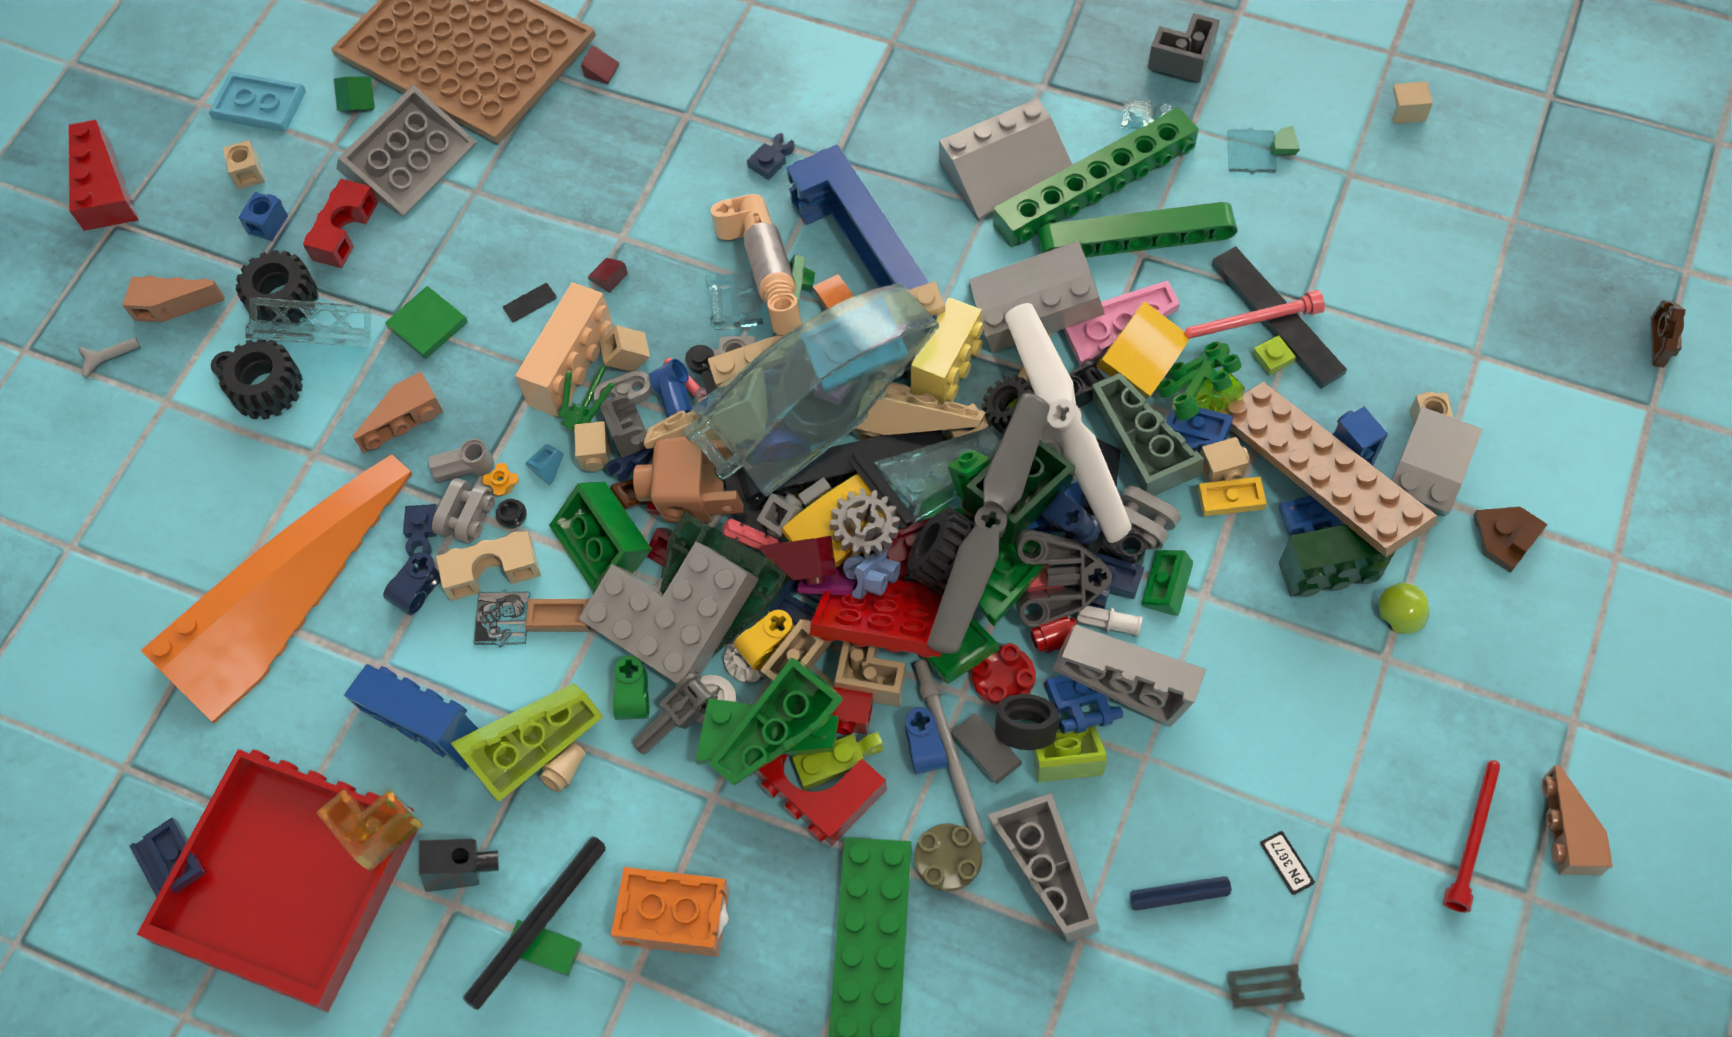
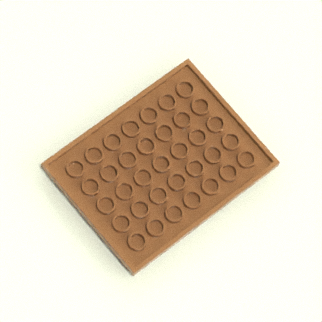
M378 0L331 50L335 57L402 93H405L415 85L452 120L498 144L596 37L594 28L538 0Z

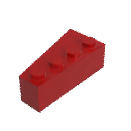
M97 120L69 124V212L84 231L139 221L132 205V199L126 189L124 177L118 167L119 164L111 142Z

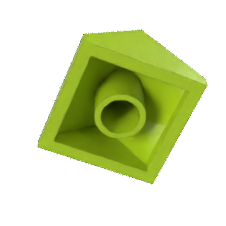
M1096 726L1088 727L1085 732L1078 734L1073 732L1062 734L1060 729H1058L1057 737L1051 745L1043 749L1033 750L1037 783L1103 776L1107 762V754Z

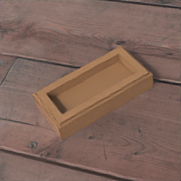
M528 599L525 628L527 632H590V626L579 620L590 599Z

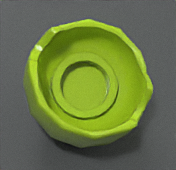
M1399 582L1386 588L1379 597L1378 606L1381 619L1389 622L1396 633L1413 634L1423 629L1428 621V598L1415 585Z

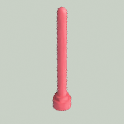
M1319 290L1306 292L1298 301L1188 327L1185 329L1184 334L1187 338L1192 339L1299 312L1316 315L1324 312L1325 303L1322 293Z

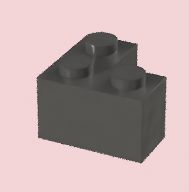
M1193 13L1186 33L1159 26L1151 45L1148 69L1200 82L1216 42L1220 20Z

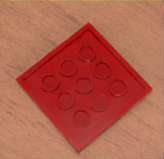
M905 578L897 580L894 584L888 582L887 588L881 596L868 592L863 598L858 599L852 597L851 594L831 595V591H824L811 621L809 636L819 637L824 641L839 640L851 642L853 645L860 647L868 645L882 647L890 652L906 651L917 653L922 657H941L942 653L931 649L927 642L943 595L937 594L916 580Z

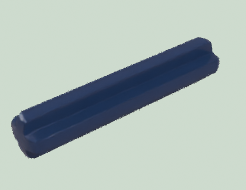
M1227 876L1132 890L1129 894V901L1132 910L1137 911L1220 898L1230 895L1231 884Z

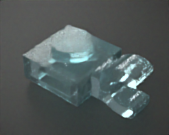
M1124 99L1121 128L1139 129L1170 112L1171 105L1159 104L1151 108L1152 101Z

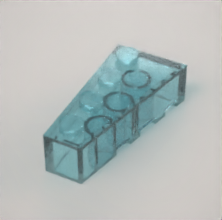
M988 427L874 462V466L913 514L916 522L957 497L947 465L958 459L959 455L969 450L989 457L990 462H992L1001 440Z

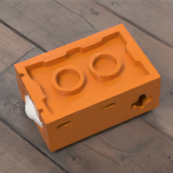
M624 867L611 937L617 945L719 957L723 929L729 919L726 912L730 892L727 881L723 878Z

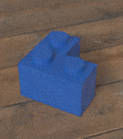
M1365 406L1355 412L1352 410L1347 411L1337 420L1338 425L1332 435L1373 465L1388 433Z

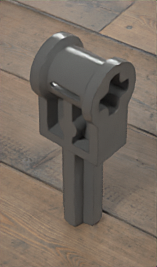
M698 672L685 676L675 689L660 702L665 711L633 740L634 747L643 755L647 754L677 725L687 729L706 712L708 698L718 699L714 692H709L703 685Z

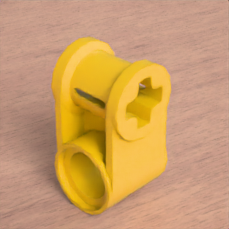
M773 610L753 627L741 633L735 640L734 647L753 670H759L763 668L795 626L787 612ZM779 625L781 628H785L781 632L778 629H775Z

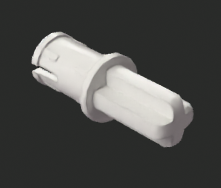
M1086 606L1083 610L1078 611L1077 622L1107 629L1106 632L1110 633V630L1139 636L1143 617L1115 612V608H1111L1110 611Z

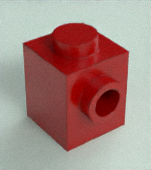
M834 687L844 698L832 714L839 716L837 733L842 735H851L852 733L867 735L874 706L873 694Z

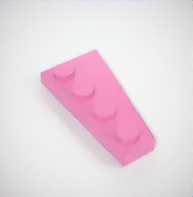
M1169 281L1101 301L1105 315L1064 328V334L1079 366L1088 361L1095 360L1107 352L1110 345L1143 301L1165 317L1176 312L1179 309L1180 303Z

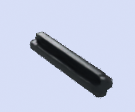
M863 451L852 454L848 459L852 468L871 492L877 491V499L881 500L887 496L888 502L886 506H896V512L893 517L900 518L898 527L901 530L909 528L915 522L913 514Z

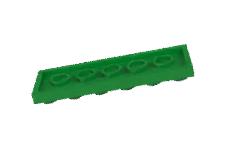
M844 837L829 1037H900L911 841Z

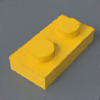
M1261 477L1200 483L1197 489L1203 517L1265 510L1267 505Z

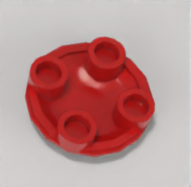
M1012 643L999 646L1000 650L972 668V681L976 692L984 700L994 705H998L1002 699L1010 695L1030 694L1035 686L1036 670L1033 661L1017 645Z

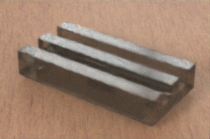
M1298 964L1228 972L1226 976L1233 1010L1303 1002L1305 996L1301 990L1302 982L1298 976ZM1290 975L1288 980L1236 985V981ZM1293 988V994L1239 1000L1238 996L1241 993Z

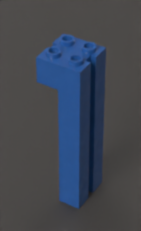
M837 144L828 149H822L808 158L798 160L787 167L788 181L790 184L793 183L792 187L789 188L791 202L804 223L808 225L831 214L885 298L929 283ZM937 315L912 323L906 331L922 330V333L930 330L937 319Z

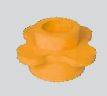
M498 463L490 474H485L482 478L483 484L490 486L496 496L510 493L519 481L518 475L511 473L505 463Z

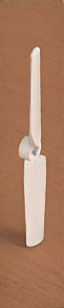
M1031 303L1017 305L1005 314V319L1034 394L1044 399L1050 406L1047 421L1052 427L1061 432L1066 459L1076 466L1074 475L1109 543L1117 542L1129 533L1131 523L1096 437L1081 422L1082 415L1076 405L1073 381ZM1066 410V420L1062 421L1060 420L1063 417L1062 412Z

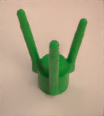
M605 365L600 367L582 405L572 403V406L568 407L572 373H566L562 405L558 416L563 418L561 425L575 431V424L591 423L592 418L614 387L613 383H609L589 411L588 406L606 370Z

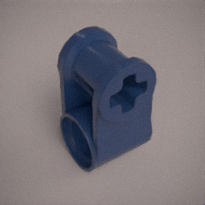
M1061 490L1056 493L1040 513L1051 525L1059 531L1065 532L1080 544L1092 543L1100 534L1101 527L1099 522Z
M418 552L413 554L398 574L387 584L383 593L384 599L409 615L415 614L441 581L438 565L428 553Z

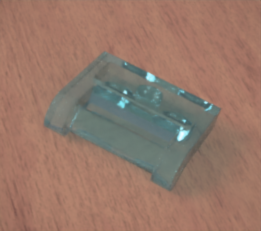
M752 271L725 275L710 273L706 276V286L710 289L712 316L710 317V324L712 329L726 330L763 325L760 295ZM730 288L733 315L726 316L724 314L721 289Z

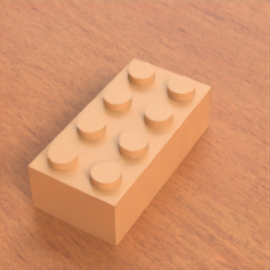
M574 282L570 284L515 375L529 407L559 418L558 413L562 405L567 372L572 373L568 407L570 406L574 391L578 385L584 382L586 371L591 362H595L599 356L600 340L613 328L603 293Z

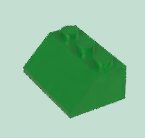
M606 482L578 483L549 524L593 592L596 591L612 564L633 573L640 567L652 550Z

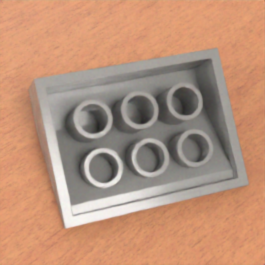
M413 85L338 158L336 169L349 181L370 186L377 201L404 217L477 141Z
M1038 98L939 140V162L978 221L993 215V208L1072 165L1051 116Z
M1079 241L969 279L976 308L982 309L981 322L984 323L983 331L992 354L1016 346L1006 322L1005 314L1017 305L1031 303L1047 334L1105 315L1095 282Z

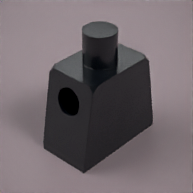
M475 839L419 841V875L425 892L479 885V872L499 871L498 850L479 852Z

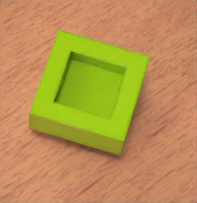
M1279 335L1254 347L1252 353L1269 376L1293 364L1296 358Z

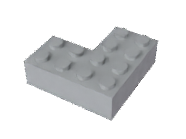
M695 542L665 593L660 592L628 570L612 564L580 615L579 620L678 684L690 673L698 672L701 675L759 578L711 548Z

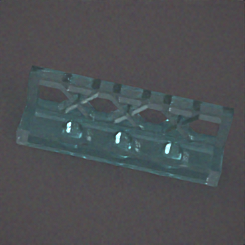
M250 297L249 323L245 327V338L367 348L371 341L372 307ZM257 305L269 306L277 315L270 321L257 320ZM278 307H286V308L281 311ZM291 308H298L307 318L301 323H292L284 314ZM307 309L315 311L311 314ZM321 310L330 311L337 320L332 325L327 326L322 325L314 316ZM338 312H346V313L341 316ZM351 313L364 314V328H352L345 318ZM279 318H281L284 322H276V321H277Z

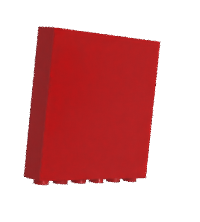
M238 749L136 935L153 944L328 1013L411 846L421 822L413 814L415 810L402 803L396 802L395 806L384 803L385 799L375 793L367 792L364 796L356 793V788L345 782L338 781L334 785L326 782L327 778L315 771L309 770L307 774L298 771L299 768L296 765L285 760H280L279 764L269 761L270 757L258 750L252 749L250 753ZM190 852L196 854L206 874L178 893H173L171 888L189 863L187 858Z

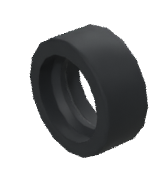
M1031 694L1010 695L1002 699L997 705L995 734L1000 741L1019 750L1032 751L1043 749L1051 745L1057 737L1058 710L1052 702L1043 697ZM1014 720H1031L1038 722V724H1023Z

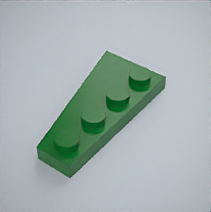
M708 698L695 760L697 765L709 764L754 704ZM831 715L821 728L783 754L795 756L834 752L839 716Z

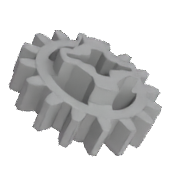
M860 489L859 496L856 497L851 491L848 492L847 502L839 498L837 502L838 509H832L831 517L834 520L830 521L829 527L830 530L836 531L833 533V541L842 540L840 549L844 551L850 547L852 549V557H856L858 552L861 551L866 559L869 558L870 551L873 550L880 556L882 545L890 549L893 542L891 538H897L899 530L895 527L899 525L900 518L893 517L896 512V506L887 507L888 497L885 496L881 500L877 499L876 490L871 493V496H867L864 489ZM869 515V523L866 525V527H864L863 532H860V524H862L863 520L865 521L866 516ZM846 529L851 531L853 537L847 533Z

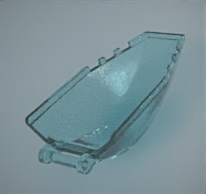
M902 283L880 287L851 297L819 313L784 335L744 368L692 406L691 409L700 418L690 423L684 429L683 434L689 441L693 440L717 468L716 474L720 479L728 478L743 467L762 494L768 496L864 422L868 417V411L878 399L881 400L885 396L889 385L905 371V365L914 354L918 355L939 329V323ZM711 428L733 456L726 460L706 437L704 432Z

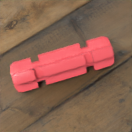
M727 519L722 527L724 536L733 540L737 538L738 542L758 551L762 545L779 543L778 539L769 535L765 537V533L745 524L740 526L741 523L734 519Z

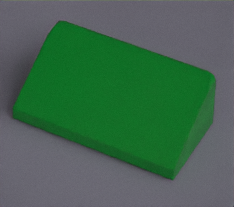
M1156 550L1141 602L1142 607L1179 616L1193 566V560L1185 550Z

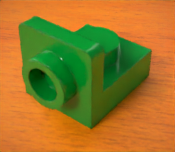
M969 450L959 455L958 459L947 465L958 497L964 499L966 485L991 463L989 457Z

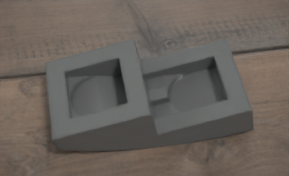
M974 713L951 731L953 739L974 758L976 766L995 784L1000 783L1022 765L1021 760L1011 748L998 739L995 731L977 713Z

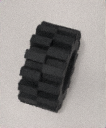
M1012 375V378L1009 376L1003 377L1004 382L997 380L994 382L996 387L993 389L990 386L987 390L990 395H984L983 397L986 403L982 404L981 409L985 412V418L1003 434L1008 427L1023 393L1034 394L1032 386L1024 378H1019L1017 375ZM1018 398L1015 405L1008 411H1005L1008 404Z

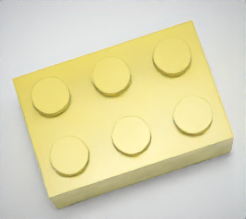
M950 297L945 303L946 312L939 314L911 364V394L924 395V393L935 395L938 403L941 404L955 400L959 390L958 383L960 379H966L971 368L970 361L973 356L977 357L983 345V340L980 339L984 329V323L981 322L982 309Z

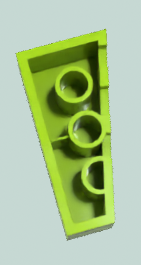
M572 683L450 744L488 791L500 802L602 719L603 715L588 695Z

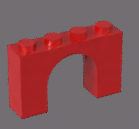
M789 754L778 756L753 773L762 781L760 784L761 788L771 798L774 799L778 796L786 803L783 807L792 818L798 820L801 817L809 825L807 828L808 832L818 842L822 843L825 840L831 847L887 791L886 779L862 758L838 783L829 789L818 792L799 789L787 779L784 774V767Z

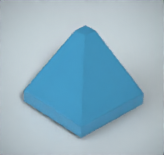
M546 444L525 464L545 483L550 485L554 481L564 454L560 450Z

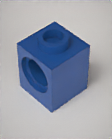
M254 192L238 218L248 234L273 241L287 219L288 214L278 197L272 194L265 195Z

